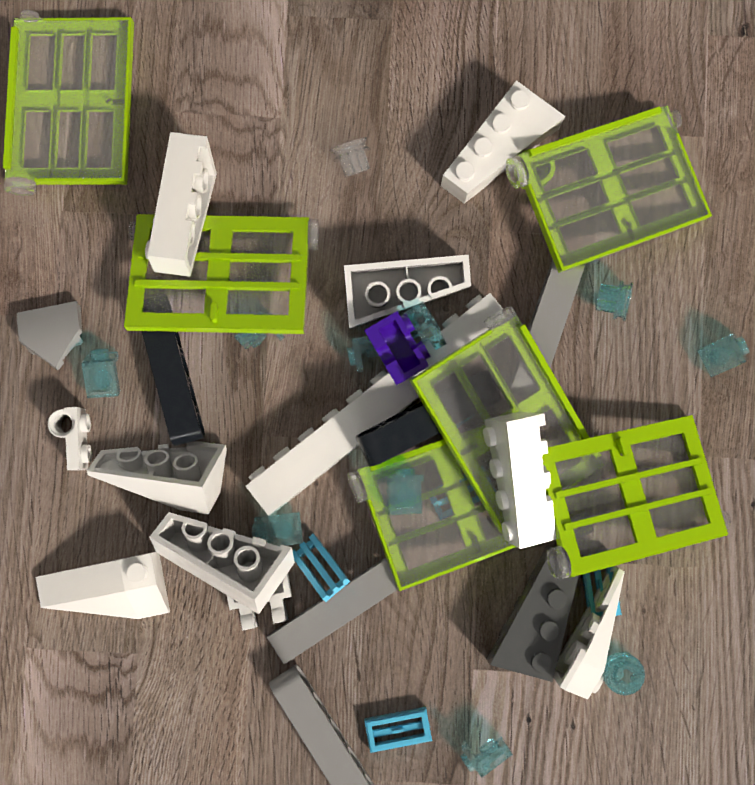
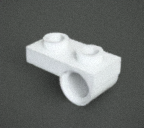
M66 407L53 412L48 419V429L54 436L66 438L67 470H87L88 463L92 461V449L90 445H87V432H90L91 429L89 414H86V409L80 407ZM69 416L72 420V427L65 433L61 428V423L64 418Z

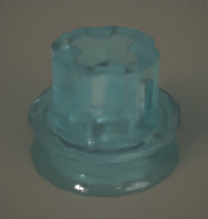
M621 281L619 286L601 283L596 310L614 313V320L620 317L626 322L634 283L631 282L629 285H626Z
M617 652L607 658L602 676L608 688L617 694L626 696L640 690L644 683L645 671L637 658L629 653ZM625 669L634 673L630 676L631 682L629 683L620 680L624 677L623 671Z

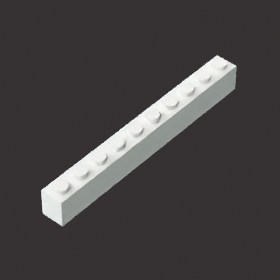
M491 293L484 298L480 294L466 305L468 310L459 317L455 313L442 324L445 329L435 336L431 332L421 340L431 356L426 359L429 367L509 317ZM385 370L381 371L370 380L372 386L364 393L359 389L346 399L348 405L340 412L335 408L322 418L324 424L315 431L312 427L297 438L300 443L290 450L287 446L273 457L276 462L269 468L265 469L264 466H261L248 477L251 482L246 485V488L267 515L274 514L359 446L356 440L358 434L402 412L419 399L409 380L424 370L398 385L395 384L389 373L387 374ZM439 380L438 382H436L435 384H433L432 387H434V386H435L437 383H439L441 380Z

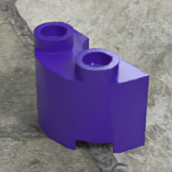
M398 311L364 330L396 385L429 367L426 359L431 357L422 341L416 343L410 334L415 328L407 314L405 313L400 316Z

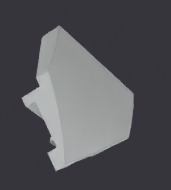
M77 301L17 313L20 343L31 354H35L45 360L56 370L62 367L64 364L62 360L75 346L83 343L80 337L82 334L81 307Z

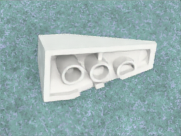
M195 441L189 442L186 447L169 448V444L158 445V450L141 451L138 447L101 450L87 469V474L178 510L209 514L221 492L227 448L223 444Z
M156 551L35 577L41 608L133 619L170 612L160 555Z
M612 566L610 571L613 572L611 582L607 573L602 581L603 591L600 592V589H598L594 595L596 612L604 611L602 616L591 613L590 606L589 608L587 607L559 655L554 679L560 688L586 699L590 697L592 692L596 693L600 689L604 680L602 674L605 670L625 572L616 566Z

